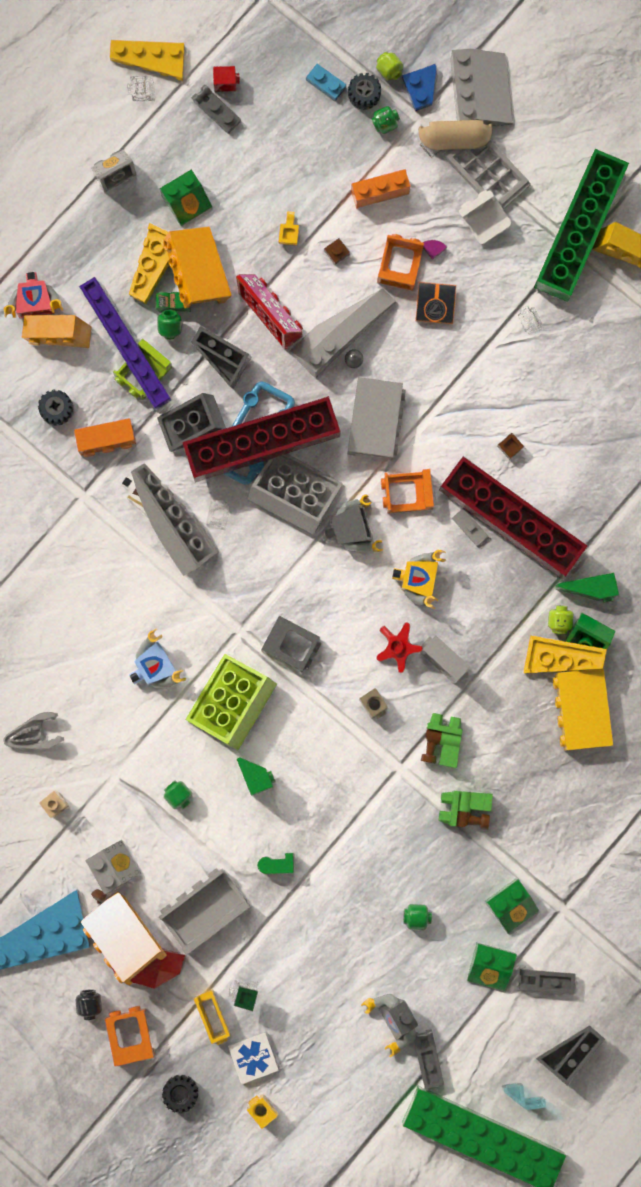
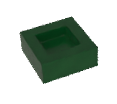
M239 986L234 1006L253 1011L258 991Z

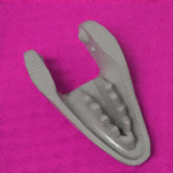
M42 712L33 716L9 732L3 739L4 744L12 748H51L64 741V737L57 736L55 739L47 741L42 731L43 721L48 719L55 720L58 717V713Z

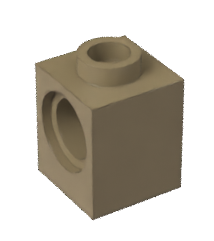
M376 688L359 698L371 719L374 717L379 719L386 714L385 710L388 706ZM371 700H377L380 703L378 710H372L369 707Z

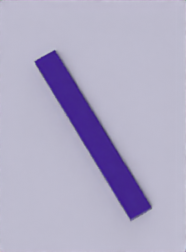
M96 277L80 285V289L154 409L157 410L170 402L171 398Z

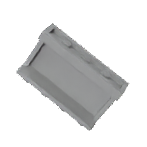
M358 377L347 455L355 456L356 453L389 458L388 460H392L393 455L397 456L398 445L395 444V439L400 436L401 426H397L398 419H402L403 408L400 407V402L405 400L406 389H402L403 383Z
M223 868L221 870L214 869L208 874V880L204 883L201 880L192 886V892L188 895L184 892L176 898L178 902L171 907L168 904L160 910L162 913L159 916L160 920L170 930L186 955L250 907Z

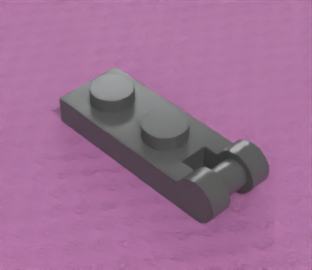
M204 84L200 88L201 91L198 94L195 93L191 98L196 105L229 134L241 122V118ZM205 97L209 99L206 103L202 100Z
M520 969V990L574 994L575 973ZM529 976L535 977L534 984H529Z
M428 1029L420 1034L416 1032L414 1044L424 1088L429 1089L444 1085L432 1029ZM428 1040L429 1046L421 1047L420 1042Z

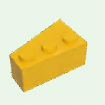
M618 222L600 229L592 247L593 251L641 268L640 233Z

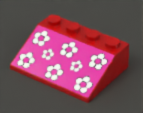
M239 274L236 276L239 295L284 350L303 337V327L297 320L293 321L286 306L282 307L279 304L278 296L274 292L270 293L267 289L268 285L262 277L259 279L256 274Z

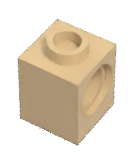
M53 791L39 802L50 818H55L69 807L58 791Z

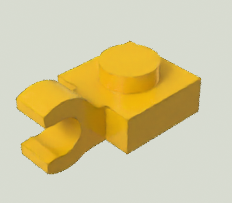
M287 211L286 224H280L279 244L297 246L299 225H294L295 212Z

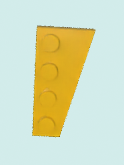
M111 40L110 61L131 67L137 66L145 71L150 72L151 70L160 73V75L172 76L177 80L183 81L184 43Z
M151 223L148 225L147 237L144 239L143 251L138 260L139 265L129 291L130 297L144 304H147L169 266V257L163 247V239L169 232Z
M530 635L523 673L604 669L607 649Z

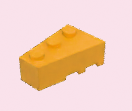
M76 315L24 316L22 338L28 341V344L36 346L47 344L89 348L92 326Z

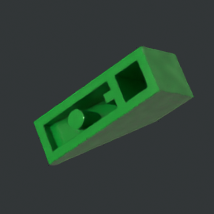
M615 573L562 582L555 586L556 590L596 601L603 600V603L615 601L614 598L619 595Z

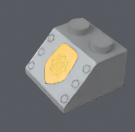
M125 150L116 151L106 160L97 161L91 167L104 193L136 176L133 161Z
M122 840L85 860L104 894H108L141 874Z

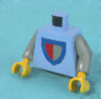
M154 629L148 633V637L142 642L135 655L136 660L134 663L138 669L129 674L132 682L135 685L144 679L149 686L152 685L154 688H169L178 682L186 681V678H180V673L183 670H175L160 643L156 642L162 638V634L156 637L154 633L157 629Z

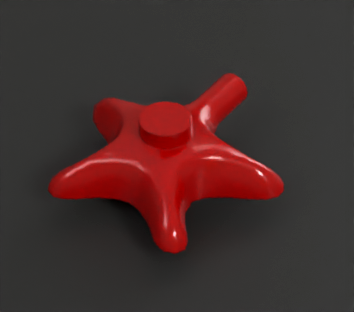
M408 622L404 623L397 635H394L386 626H382L379 631L387 638L388 646L376 656V659L383 661L395 658L398 671L402 673L405 670L408 656L422 651L423 648L420 645L410 643V624Z

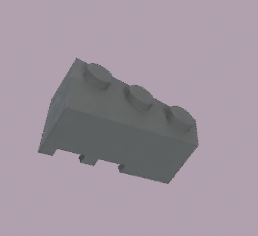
M200 326L191 343L224 381L234 389L252 356Z
M589 1025L536 1059L568 1086L605 1038Z

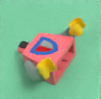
M36 272L26 273V283L18 284V289L14 290L8 305L4 307V316L7 318L8 314H12L13 318H16V313L19 318H24V316L55 314V309L57 308L63 311L59 295L52 286L46 285L45 281H38Z

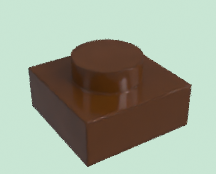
M340 238L324 248V252L334 265L350 255V251Z
M511 433L497 447L510 460L524 448V445Z

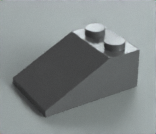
M201 393L157 417L170 452L184 448L182 443L184 441L226 428L214 395Z

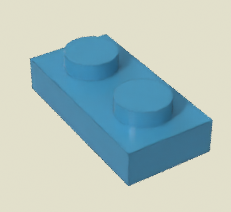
M318 63L306 76V81L334 101L338 99L346 88V84Z

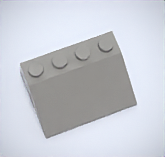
M471 48L452 50L450 62L457 121L482 120L485 125H513L505 53Z
M285 454L267 461L252 484L247 499L314 535L343 483L297 458Z

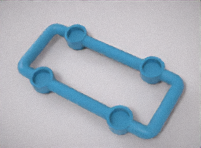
M258 382L252 391L244 395V405L232 426L241 424L250 408L258 404L257 395L261 389L287 402L285 409L280 411L294 407L295 400L292 396L266 382ZM264 461L250 465V472L247 477L234 471L224 473V475L241 484L248 485L252 483L257 474H260L264 468Z

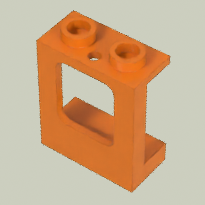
M398 234L387 235L377 283L413 291L424 243L416 238H410V240L402 238ZM394 247L414 251L411 269L408 274L392 271L388 268Z
M423 469L422 472L390 475L387 472L384 473V478H381V489L385 490L386 497H382L383 508H387V513L433 510L434 503L430 469ZM414 482L416 502L392 505L390 503L389 484Z
M140 1006L128 1008L129 1012L121 1013V1010L113 1011L105 1018L114 1066L154 1058L155 1051L151 1044L145 1015L146 1008L141 1009ZM136 1017L142 1042L137 1045L121 1048L118 1044L114 1023L120 1019Z

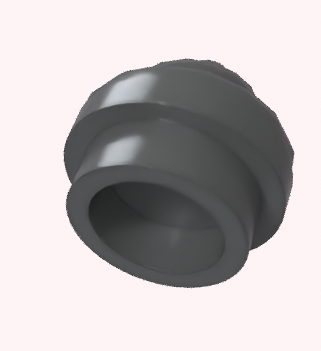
M356 349L349 350L345 355L346 365L350 368L360 367L363 363L362 353Z

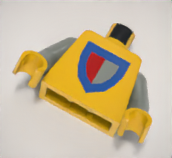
M436 550L435 552L415 556L410 561H407L405 570L394 568L392 579L403 581L401 590L404 591L405 596L414 604L428 606L431 609L436 608L431 605L432 601H438L437 598L432 596L438 562L435 561L445 562L446 559L440 558L442 553H446L445 551Z

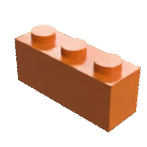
M406 169L351 183V193L355 207L360 208L408 195L411 186Z
M130 418L74 430L78 452L80 455H84V457L94 456L96 452L100 451L110 453L115 448L120 447L121 449H129L132 445L136 444Z

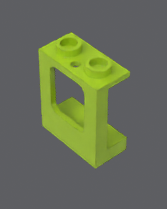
M142 338L138 346L151 368L155 371L159 381H161L172 368V363ZM125 362L118 371H113L114 380L123 387L125 385L130 389L128 392L137 399L139 397L144 400L146 394L143 389L139 391L125 379L126 374L130 371Z

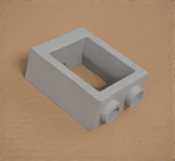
M436 635L433 639L429 636L422 644L423 650L421 654L454 684L470 668L462 658Z

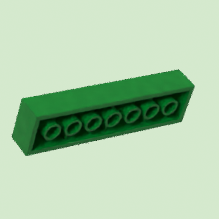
M598 149L594 150L536 280L535 289L563 301H569L628 168V162Z
M419 1085L416 1087L402 1120L404 1127L535 1187H554L566 1158V1154L562 1150Z

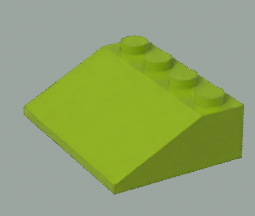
M224 654L185 720L232 748L239 750L277 683L264 674Z

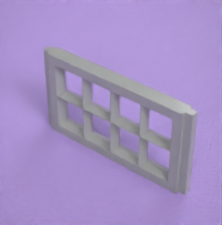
M491 140L477 155L470 149H449L443 154L447 162L478 194L485 191V189L477 181L488 173L495 182L486 190H492L499 185L506 192L498 200L503 209L531 186L529 180ZM466 150L473 159L463 167L455 158ZM490 150L497 159L486 167L479 158ZM477 161L484 170L473 178L466 170ZM501 162L508 170L497 178L490 170ZM512 173L519 182L508 190L501 181Z

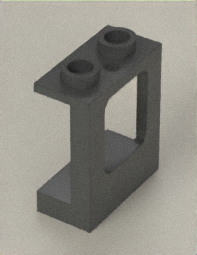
M279 616L261 651L303 672L304 669H309L313 661L310 657L313 652H318L322 643L319 642L320 637ZM289 631H293L312 642L303 661H299L280 650V646Z

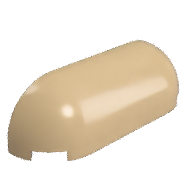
M482 120L429 122L427 127L423 128V126H420L418 134L421 142L430 149H477L485 146L490 141L492 124L485 125Z

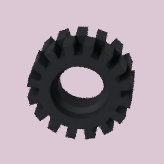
M175 1075L173 1078L171 1077L162 1090L164 1105L166 1104V1108L168 1110L171 1109L174 1113L188 1112L194 1107L198 1099V1087L196 1082L191 1080L189 1076ZM178 1086H182L188 1091L187 1099L182 1102L176 1101L173 1097V1090Z

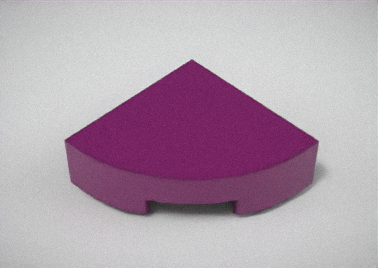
M438 240L423 242V249L432 260L447 249V246Z

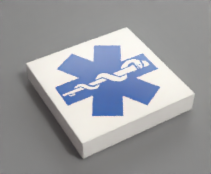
M266 1032L228 1045L241 1084L279 1071Z

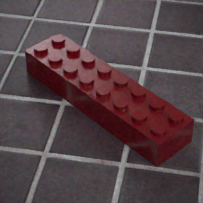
M327 396L182 443L196 483L339 438L341 431L330 398Z
M464 456L440 486V492L562 580L588 547V545Z

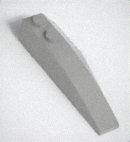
M382 288L316 325L289 353L316 378L396 301Z
M145 463L131 471L137 493L147 517L162 545L183 576L195 570L219 552L196 517H191L185 511L186 507L182 503L179 504L172 497L174 494L161 485V480Z

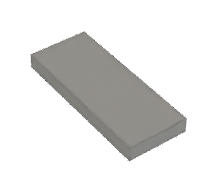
M464 508L452 517V520L476 546L488 537Z

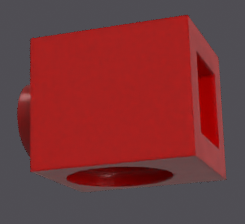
M214 66V92L236 91V85L240 84V74L236 73L235 66Z

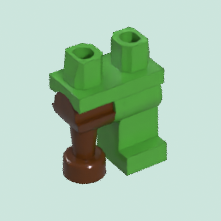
M433 713L430 723H427L425 733L427 740L426 754L421 755V761L436 764L437 757L434 756L436 745L442 747L438 765L457 768L463 729H460L461 718L451 716L448 727L441 725L442 714Z
M455 790L441 793L440 803L450 804V812L439 811L438 821L448 823V826L456 827L480 825V829L488 830L490 815L472 816L471 809L491 811L493 794Z

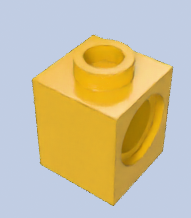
M263 1094L260 1097L254 1096L248 1102L247 1111L261 1129L278 1116L277 1111ZM263 1105L266 1107L267 1112L259 1115L255 1110L256 1107Z

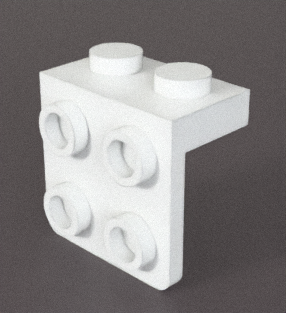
M491 190L481 192L477 195V199L464 203L461 206L462 209L459 210V213L465 219L480 244H485L508 229L512 224Z

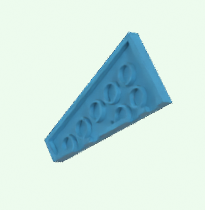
M78 889L0 937V970L90 948L89 938L84 933L83 929L85 927L81 923L84 920Z

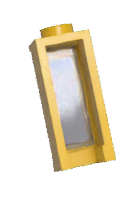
M212 989L196 996L194 1001L211 1044L216 1042L217 1045L228 1041L227 1037L231 1033L214 990Z

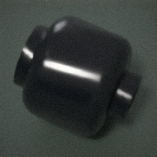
M82 990L76 996V1013L84 1017V1020H93L96 1018V1015L101 1013V995L96 993V990Z

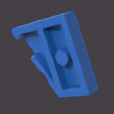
M436 64L402 75L415 111L432 106Z

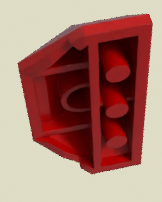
M162 948L167 956L162 960L156 958L134 976L131 982L153 989L159 987L180 974L185 954Z

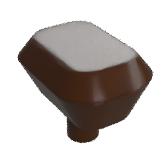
M99 889L91 893L92 897L97 900V904L104 901L107 894H104Z

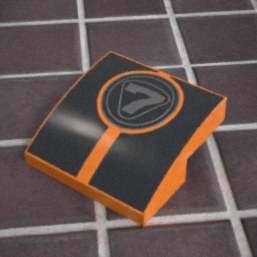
M419 282L415 321L453 324L456 285Z

